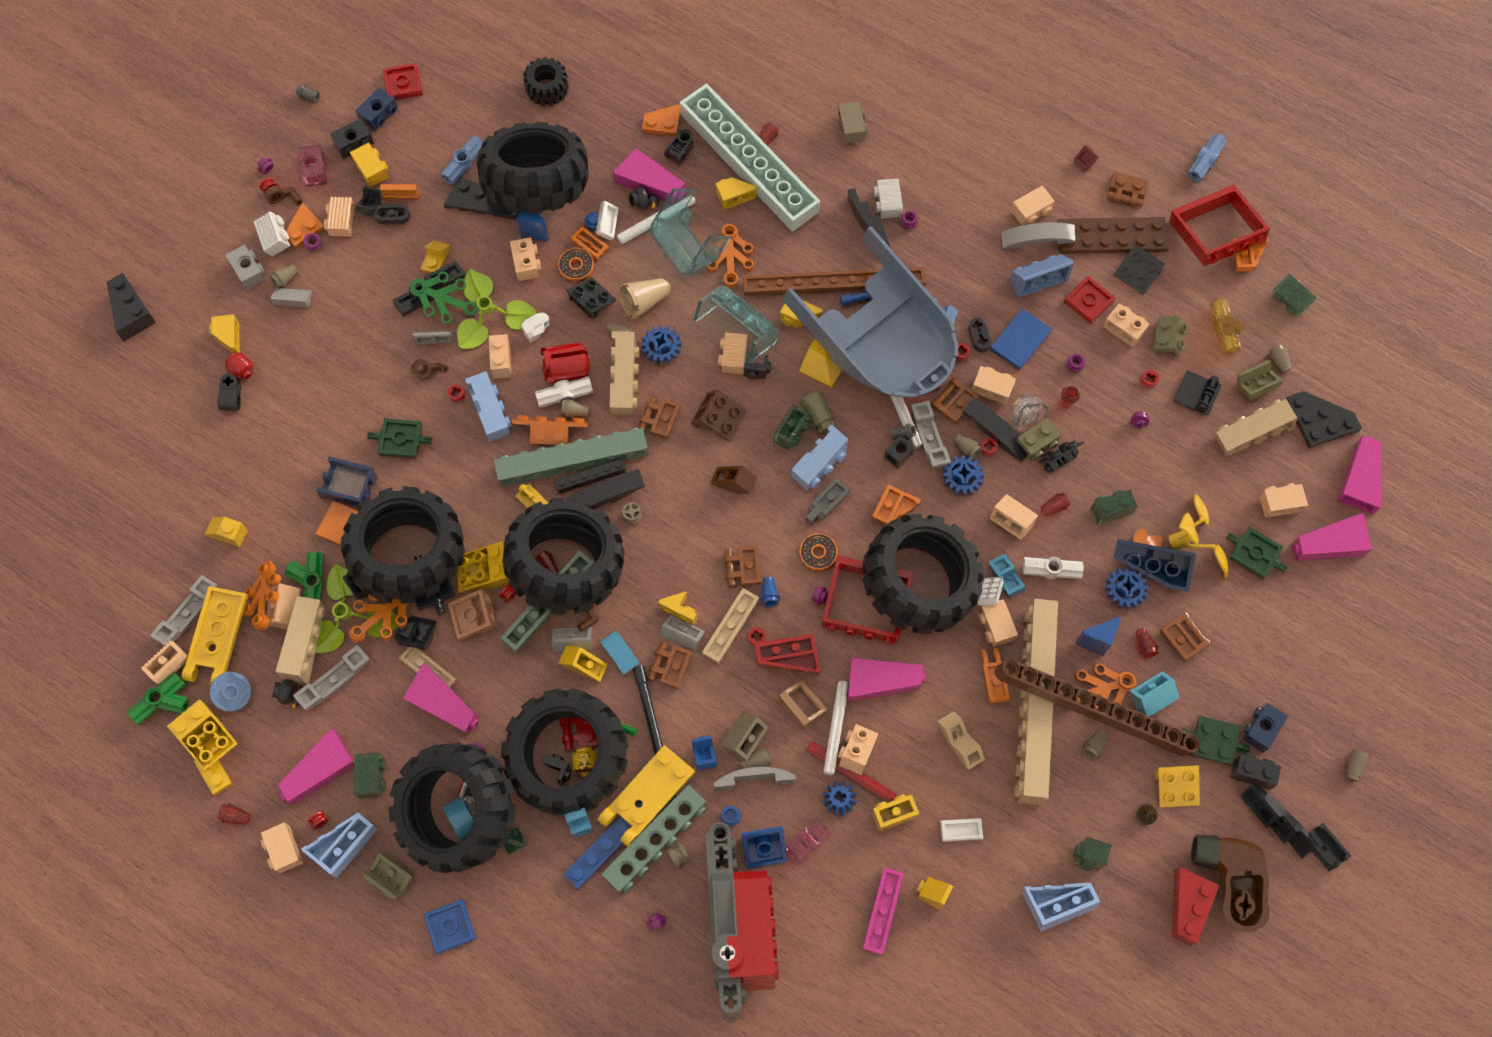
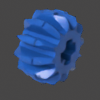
M834 781V788L828 785L826 788L829 792H823V797L828 798L823 800V805L830 804L827 811L830 812L832 809H835V816L838 815L839 810H841L842 816H845V808L852 812L853 808L851 805H856L857 803L855 799H852L856 797L857 793L850 792L853 788L852 785L845 788V781H842L841 786L838 785L837 781ZM837 794H840V797H844L841 803L839 800H835Z

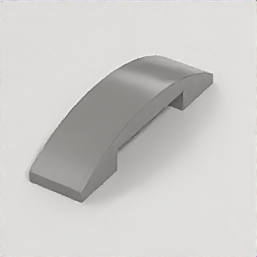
M1035 223L1001 232L1003 250L1021 248V244L1057 241V244L1076 242L1074 225L1067 223Z
M930 402L912 404L911 410L915 426L929 464L932 468L951 464L946 447H943Z
M201 575L189 589L191 592L166 622L163 620L157 626L150 637L164 646L169 641L174 642L199 617L208 586L217 588L218 585Z
M358 645L343 655V660L313 684L308 683L293 695L305 711L323 702L341 689L370 661Z
M750 767L725 775L714 783L715 791L735 789V781L774 777L775 785L791 784L796 782V776L778 768Z

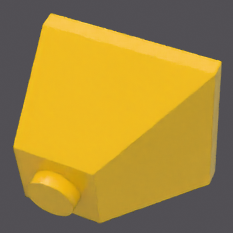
M815 338L806 353L799 372L832 388L842 369L830 359L831 356Z

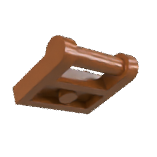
M953 377L949 381V385L936 399L930 402L933 410L938 411L956 424L963 417L962 412L974 397L978 400L979 395ZM954 389L959 390L946 406L942 405L943 401Z
M1187 611L1159 631L1183 662L1212 643L1191 620V615ZM1182 622H1184V624L1188 627V629L1192 632V634L1196 637L1200 644H1196V642L1192 639V637L1181 625Z

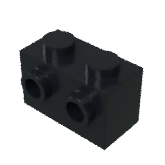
M1243 753V755L1241 754L1234 759L1230 778L1251 785L1256 783L1261 788L1271 790L1278 785L1281 766L1276 765L1272 760H1259L1252 754Z

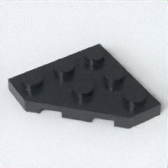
M1303 391L1285 398L1297 416L1296 424L1309 448L1359 432L1362 429L1354 412Z

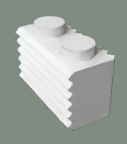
M899 178L877 180V186H874V197H878L876 212L880 213L881 219L900 218L903 213Z
M268 212V214L254 221L265 253L273 257L290 246L288 241L289 235L284 230V221L279 215Z

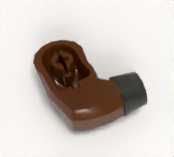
M1196 834L1191 847V863L1210 870H1215L1216 868L1221 872L1222 911L1225 920L1233 928L1242 932H1254L1264 927L1269 919L1270 910L1268 905L1269 877L1263 849L1250 842L1236 838H1219L1217 835Z

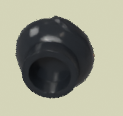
M644 187L635 188L628 196L630 205L639 209H646L649 205L652 209H655V206L659 204V197L655 194L648 197Z
M286 679L281 683L275 682L272 698H277L279 703L283 705L291 702L293 709L301 706L292 695L293 688L296 686L294 681Z

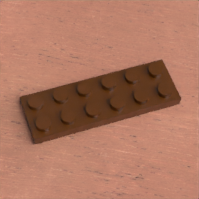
M1165 217L1058 219L1057 223L1074 225L1076 240L1075 243L1059 244L1060 254L1129 253L1134 245H1137L1146 252H1167L1169 249Z

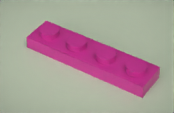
M886 867L883 868L862 950L883 956L904 875L903 872Z

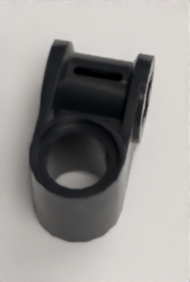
M688 129L680 130L666 147L664 156L674 159L677 164L681 165L694 147L692 132Z
M225 374L220 378L217 399L218 409L220 411L240 410L241 384L233 374Z

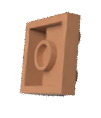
M480 589L448 603L457 640L462 641L475 634L482 635L498 628L497 622H499L500 618L493 609L492 604L495 603V599L491 593Z

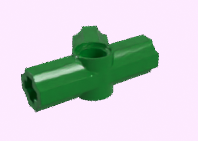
M309 552L306 554V567L293 560L285 569V576L304 586L303 597L322 601V590L325 586L323 579L324 553ZM317 578L316 584L310 586V582Z
M173 672L159 685L148 689L145 696L126 713L138 726L159 709L181 715L188 708L189 698L176 694L186 686L185 682ZM156 695H160V699L157 702L152 701Z

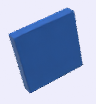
M464 899L423 914L436 955L477 940Z

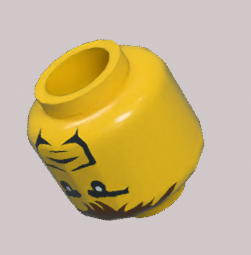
M592 747L576 748V752L572 754L573 771L580 773L581 777H586L595 765L598 756L597 751L592 750Z

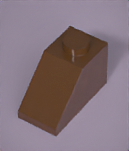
M743 466L717 467L711 484L736 494H750L757 477Z

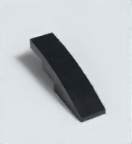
M848 189L847 200L863 231L866 232L867 228L871 226L890 247L880 215L872 216L868 202L860 203L856 189Z
M454 261L425 275L424 279L426 281L438 276L440 272H446L449 276L447 283H438L430 287L431 289L439 290L454 284L457 279L464 278L466 274L459 264ZM444 274L440 276V280L442 281L446 280L447 276ZM421 284L416 285V290H421L423 286ZM410 287L409 292L393 299V304L402 317L423 306L420 298L411 293ZM427 295L429 302L434 299L433 297Z
M975 397L969 402L962 414L975 422L978 429L995 439L1001 449L1022 462L1028 454L1016 441L1017 437L1021 435Z
M636 469L583 489L565 498V500L575 503V499L589 503V508L595 510L608 502L614 503L644 488L645 483L640 470Z
M1253 783L1240 795L1266 828L1271 827L1283 843L1289 842L1301 858H1305L1319 846L1307 830L1280 803L1256 783Z

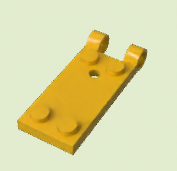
M208 586L187 661L182 672V680L195 682L198 676V665L214 668L210 684L218 675L227 672L248 594ZM212 644L216 645V649L214 651H210L209 649Z
M664 745L613 803L600 814L597 820L606 827L617 814L620 815L632 826L620 839L628 847L693 776L695 771ZM638 800L643 802L640 808L635 806V802Z

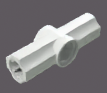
M589 377L571 382L561 380L555 383L553 387L535 391L539 408L556 403L562 404L563 400L568 401L569 399L574 401L577 397L593 393Z
M1024 557L1022 572L1023 575L1044 576L1047 579H1082L1084 565L1083 562L1060 560L1057 557L1049 559ZM1049 565L1055 566L1057 571H1051Z

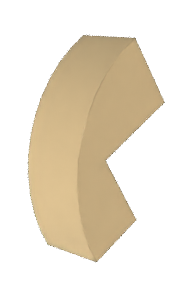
M953 711L937 721L950 747L968 770L985 760L980 745L967 733L962 718Z

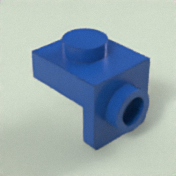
M711 736L692 739L697 770L717 767Z

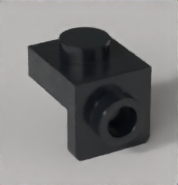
M364 186L363 197L356 204V212L373 216L375 208L381 205L380 189Z
M768 355L764 356L763 364L744 363V376L749 379H766V373H770L771 362H768Z
M546 754L543 760L544 765L560 772L557 782L563 785L564 781L567 782L571 776L572 770H570L569 763L563 761L564 758L559 755L552 754L550 756Z

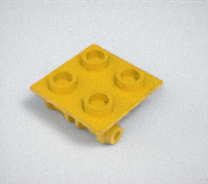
M1199 765L1159 767L1158 771H1155V778L1158 779L1159 808L1200 805Z

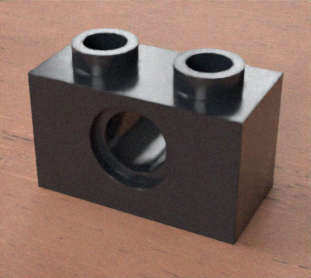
M361 118L330 133L331 139L343 159L351 156V151L367 143L370 145L374 144L371 133Z

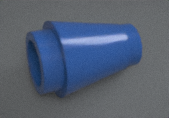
M765 577L762 580L761 602L765 607L777 606L780 596L774 578Z

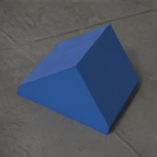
M526 211L518 213L517 223L521 238L531 237L532 240L549 241L546 223L539 213L529 214Z
M1120 617L1083 630L1075 641L1076 644L1104 656L1113 643L1121 622Z
M782 826L741 833L747 869L787 862Z

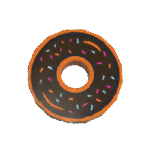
M582 248L566 250L559 257L558 261L562 277L570 282H580V280L588 279L595 267L592 255ZM575 262H579L581 266L578 268H573L572 264Z
M815 533L803 540L800 545L799 556L806 568L821 572L834 565L837 559L838 548L831 537ZM817 548L824 551V554L820 557L815 556L813 553Z

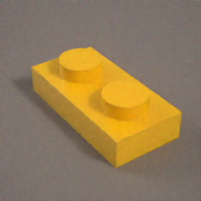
M196 760L194 761L213 795L216 796L233 785L219 760L206 771L203 770Z

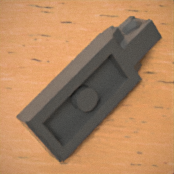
M835 478L811 503L808 509L810 513L806 516L805 521L812 525L817 519L823 520L850 493V489Z

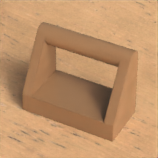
M804 680L799 681L779 695L778 700L803 730L828 711ZM799 688L819 710L809 718L790 697Z

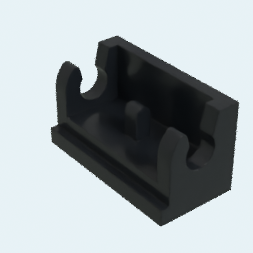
M1324 823L1308 832L1319 844L1312 852L1329 872L1339 867L1342 862L1352 856Z

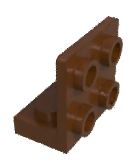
M714 390L705 395L691 424L696 428L706 425L729 441L746 410L719 390Z

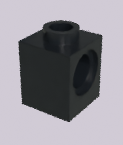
M900 435L885 450L884 458L899 469L913 455L915 447L908 438ZM903 449L905 452L898 453L896 450Z

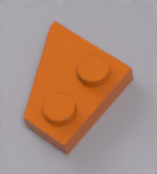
M680 104L645 113L642 133L675 137L680 120Z
M302 203L286 232L289 235L288 241L297 250L304 245L303 239L307 234H319L325 229L324 225Z
M1268 238L1262 244H1256L1245 251L1234 254L1236 272L1255 271L1267 246Z
M888 484L871 519L887 525L892 520L900 519L917 507L921 499Z

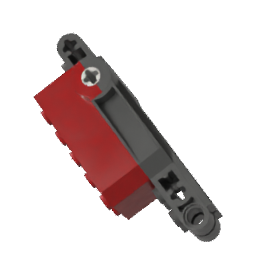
M718 822L712 825L710 833H705L712 937L711 957L715 989L719 990L721 1015L725 1021L733 1023L742 1016V1004H746L745 991L775 989V980H779L778 962H774V959L777 958V941L772 939V937H775L776 932L775 919H771V916H774L773 898H769L772 895V877H768L767 870L737 872V860L732 859V857H736L735 838H731L730 828L727 824ZM720 859H724V866H720ZM728 999H733V1009H729Z

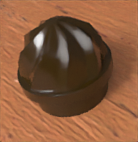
M1144 804L1138 808L1136 815L1142 824L1150 825L1156 821L1157 811L1152 805Z

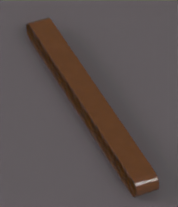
M1008 659L995 668V676L1004 683L1177 755L1185 756L1194 753L1200 747L1198 738L1188 732L1016 660ZM1005 667L1008 668L1009 674L1005 671Z

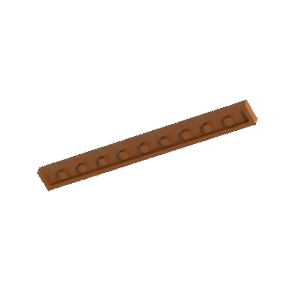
M924 267L908 268L920 283L925 286ZM881 269L743 276L744 295L786 293L790 288L795 293L865 289L866 281Z

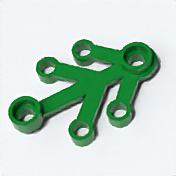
M440 272L434 278L426 281L417 278L410 284L411 293L420 298L424 307V314L427 317L435 315V309L433 306H430L427 295L435 299L444 324L452 322V315L448 313L444 302L463 309L464 313L469 317H473L478 313L479 309L475 302L469 301L466 303L447 295L457 290H464L466 282L463 279H457L454 284L439 290L431 289L430 287L438 283L444 284L448 282V274ZM443 274L447 276L444 281L440 280V276ZM460 281L464 283L462 288L457 286V283ZM421 284L423 287L421 290H416V285ZM470 305L474 306L472 312L467 310ZM428 308H431L433 310V313L427 314L426 310ZM445 315L450 316V320L447 322L443 320Z

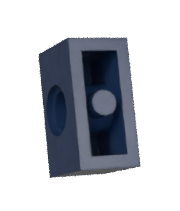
M379 87L355 111L358 119L361 118L367 127L376 131L390 116L395 114L398 107L395 98Z
M1269 703L1256 708L1252 715L1255 719L1252 723L1249 722L1243 730L1245 735L1242 740L1263 753L1271 747L1288 718V715ZM1260 723H1264L1266 725L1267 731L1263 730L1260 727Z

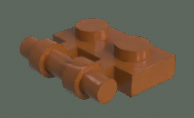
M1114 172L1107 198L1113 199V202L1119 203L1120 201L1128 203L1129 206L1135 207L1136 205L1142 207L1144 203L1142 199L1145 197L1149 180Z
M651 396L649 402L646 403L644 416L640 418L639 429L643 428L645 432L646 428L650 426V434L669 439L681 404L663 399L661 405L656 404L658 398ZM653 412H657L655 419H651Z
M757 545L738 547V555H733L732 549H725L724 564H726L727 568L725 577L729 588L736 587L737 579H741L742 586L761 584ZM739 562L740 571H735L734 563Z
M661 642L659 648L655 651L654 655L656 657L653 664L649 667L647 679L655 681L656 676L661 675V684L679 690L692 656V651L673 645L672 651L669 652L666 651L668 644ZM668 659L666 667H660L662 660Z

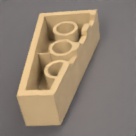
M612 331L614 347H611L613 366H611L610 412L611 415H633L634 409H637V398H634V392H638V381H635V375H639V364H636V358L640 356V348L636 347L634 332Z
M1287 399L1282 401L1276 400L1270 404V407L1265 409L1259 408L1252 413L1253 415L1247 418L1243 416L1230 426L1224 425L1220 427L1216 432L1215 438L1225 456L1227 457L1250 446L1249 443L1259 444L1269 435L1274 438L1279 436L1285 429L1288 432L1293 430L1297 416Z
M296 597L276 668V673L283 680H292L297 685L305 686L310 683L321 622L326 613L325 606L318 599Z

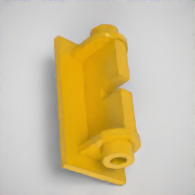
M530 483L526 486L522 484L519 487L520 492L515 495L526 508L540 501L543 505L548 504Z

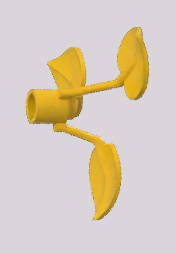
M1196 494L1193 497L1195 508L1199 514V520L1194 523L1191 515L1185 513L1179 525V528L1182 530L1169 535L1170 544L1173 549L1184 546L1186 549L1212 548L1224 571V579H1226L1228 575V561L1219 544H1198L1199 539L1195 527L1202 522L1208 525L1209 514L1206 506Z

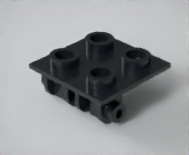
M1134 245L1114 273V276L1142 294H1145L1157 275L1161 273L1165 263L1137 245Z
M592 277L566 290L569 299L577 307H580L589 318L592 317L593 319L597 317L598 310L616 301Z
M1187 370L1174 401L1209 416L1222 385L1219 384L1217 376L1207 379Z
M1074 440L1068 443L1066 441L1058 446L1059 449L1055 452L1049 451L1044 454L1043 459L1038 461V463H1045V471L1052 473L1062 467L1063 463L1067 464L1076 458L1079 454L1077 447L1085 442H1076Z

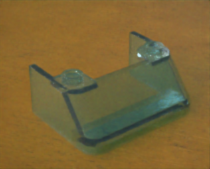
M673 188L651 223L650 231L679 273L691 275L717 261L731 238L730 236L709 235L703 245H701L688 227L692 219V213L687 205L695 194V190Z
M718 286L699 300L693 318L695 322L719 305L759 337L751 345L746 359L747 364L773 346L780 337L779 329L769 319L726 286Z

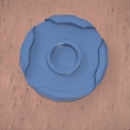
M225 672L213 680L210 686V697L218 709L236 711L242 709L248 703L251 697V686L242 674Z

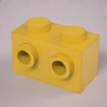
M369 143L350 152L353 162L369 187H373L389 178L387 164L384 160L380 161L379 158L381 156L378 150L372 148Z
M903 794L895 797L892 802L886 803L884 801L876 804L872 815L878 831L881 832L917 818L919 811L912 794L908 796Z

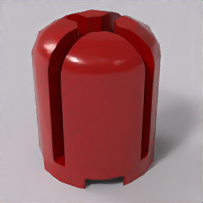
M575 342L542 347L540 349V356L544 355L542 370L547 385L561 380L573 381L588 376L590 360L587 349L582 343Z

